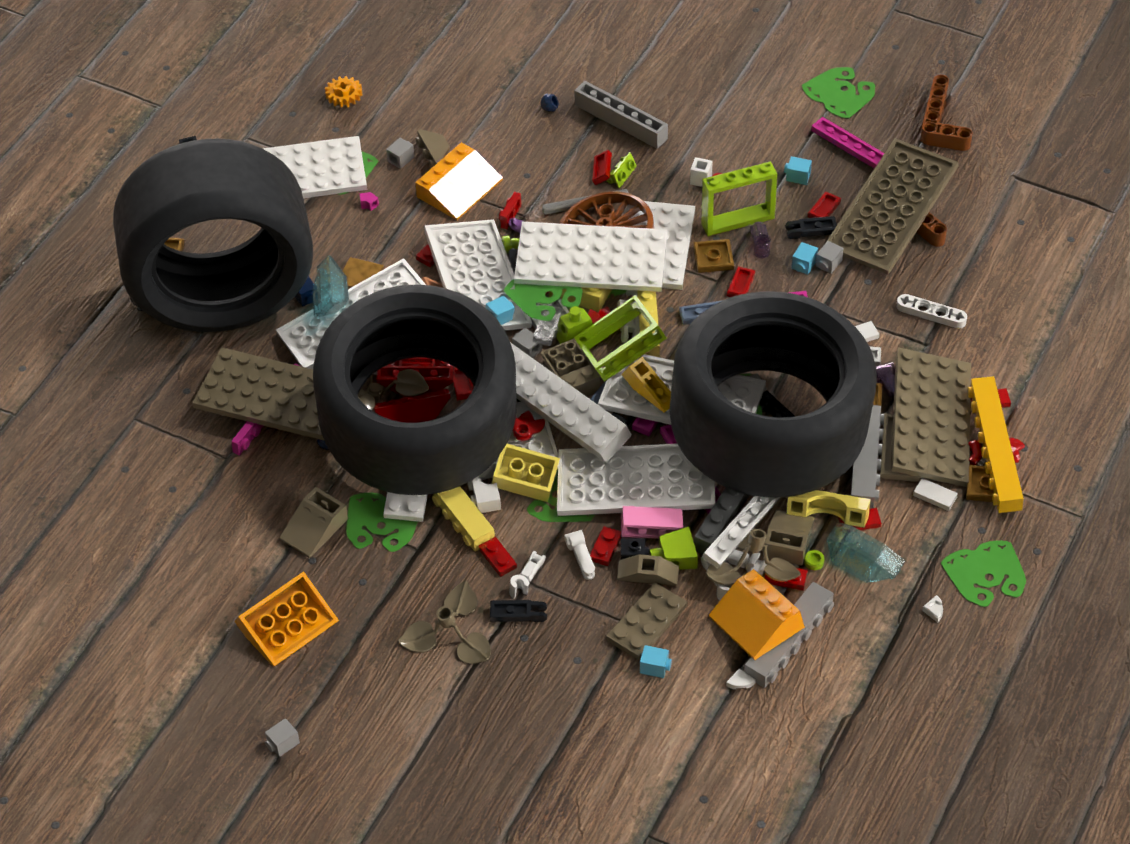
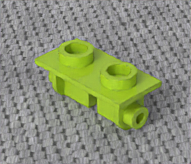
M631 152L627 156L620 158V161L615 166L616 170H612L610 173V178L607 180L608 183H616L618 188H620L637 167Z

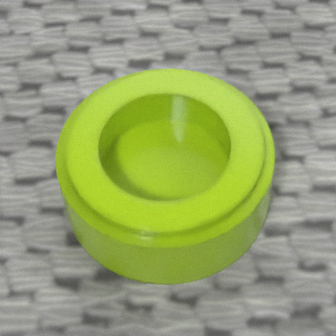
M502 236L501 240L504 249L509 254L510 249H512L510 236Z
M817 550L808 551L804 557L805 566L810 570L821 569L824 566V555Z

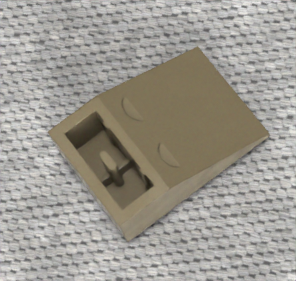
M575 339L541 352L548 370L586 397L595 394L601 387L600 375Z
M315 487L300 503L281 534L280 540L311 558L348 520L346 505Z
M776 509L768 527L764 545H767V556L769 559L781 558L792 564L803 565L815 517L786 514L787 511Z

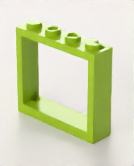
M771 161L702 179L701 224L707 236L775 219L777 172ZM766 180L765 203L713 216L715 193Z
M634 295L575 336L574 339L605 382L666 340L667 337L637 296ZM642 314L650 326L597 362L589 349Z

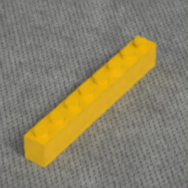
M994 376L971 379V387H968V397L973 400L971 402L972 413H976L974 418L975 427L979 428L980 431L978 432L979 443L983 444L981 451L983 459L986 458L987 461L985 463L986 474H990L989 488L994 491V494H992L993 505H997L998 513L1022 511L1024 498Z

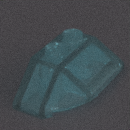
M330 255L317 266L316 272L318 274L313 288L314 317L317 319L337 313L349 302L347 276Z
M837 522L827 538L832 564L866 583L895 578L906 562L888 546L851 525Z

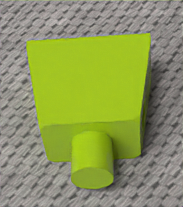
M571 307L569 313L559 318L556 338L560 344L574 339L575 336L593 325L590 316L584 308Z
M689 527L661 535L659 537V548L649 549L650 556H660L678 565L679 569L698 568V555Z

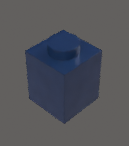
M309 276L295 296L302 307L319 300L317 287Z

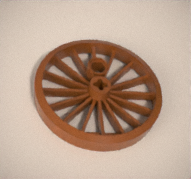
M603 192L584 198L574 204L564 214L559 223L654 229L653 214L650 207L639 197L625 192ZM612 203H621L615 212ZM627 205L634 206L621 216ZM594 207L599 219H594L585 210ZM639 211H642L644 213L640 216L631 218ZM578 215H581V216L584 217L586 220H588L590 223H586V222H582V221H578V220H574V219H575ZM647 221V225L633 226L638 223Z

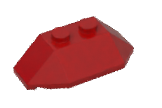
M407 358L395 361L377 370V382L384 387L397 380L398 373L405 369L416 370L423 376L429 386V390L425 393L442 390L453 383L454 366L431 358ZM395 384V385H393L389 390H391V391L395 392L396 394H398V393L396 392V390H395V387H396V384Z
M442 389L417 396L375 403L374 410L378 415L398 422H426L436 419L451 396L448 389Z

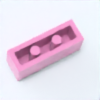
M623 506L621 537L659 539L661 535L683 528L682 509Z

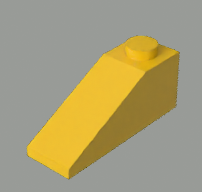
M643 357L621 374L633 390L663 413L670 409L671 391Z

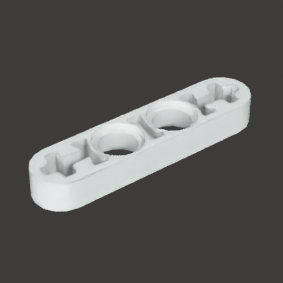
M902 294L897 299V309L903 313L954 328H963L966 325L967 314L962 310L908 294ZM924 306L927 308V310L921 311L918 309V307ZM936 312H944L945 315L938 316Z

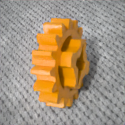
M339 76L338 80L332 79V83L328 82V87H325L326 99H328L329 103H333L334 106L339 104L340 108L343 105L349 107L350 103L355 105V100L360 101L362 96V85L359 84L358 80L354 81V77L348 79L345 76L342 79Z

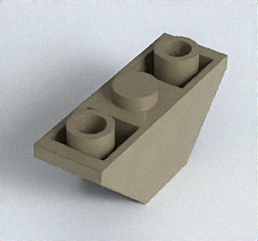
M422 129L417 130V146L422 148L423 156L429 160V166L432 168L450 152V146L441 134Z
M639 554L619 560L617 580L649 584L656 582L660 585L677 586L679 566L660 556Z

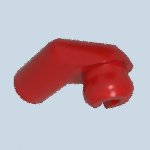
M973 440L968 443L971 447L970 451L973 453L969 458V465H977L982 458V445L978 440Z

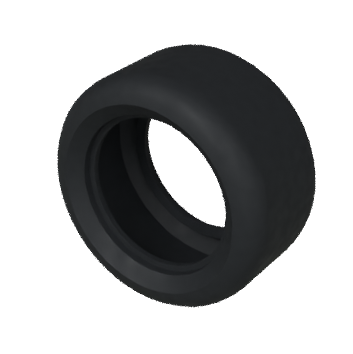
M215 138L193 140L169 147L153 155L134 170L124 182L117 195L113 212V226L120 274L124 287L130 298L141 310L166 325L188 331L221 332L255 324L286 306L300 291L309 276L313 261V241L301 188L294 174L283 161L253 144L231 139ZM236 219L251 222L262 227L256 235L246 242L214 253L183 252L164 244L171 236L182 229L208 220Z
M402 285L386 288L361 298L341 312L326 329L318 345L313 365V384L321 433L336 461L349 474L361 482L382 491L402 495H428L448 491L481 475L498 459L508 443L516 419V363L510 340L499 321L490 311L475 300L459 292L431 285ZM407 358H431L446 362L462 371L475 386L466 401L451 413L435 420L419 423L398 422L384 418L366 407L358 398L361 387L377 370L390 363Z
M775 291L746 293L723 300L708 308L692 321L684 332L676 350L670 399V420L675 440L686 458L699 471L716 483L740 493L777 498L801 495L822 488L838 479L853 465L865 444L877 384L876 365L872 351L863 335L846 317L817 300L793 293ZM775 371L792 375L812 385L827 403L819 409L801 416L786 418L768 417L754 414L736 406L721 393L718 386L725 380L741 373Z

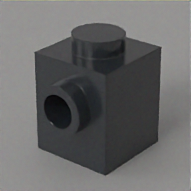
M621 538V560L639 554L649 555V546H645V538Z

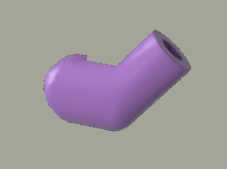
M511 218L508 224L512 230L520 233L521 225L524 221Z

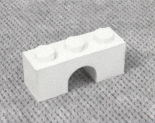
M493 465L478 477L467 482L469 491L473 490L474 494L471 495V501L481 513L501 510L497 483L485 484L482 482L487 478H493Z

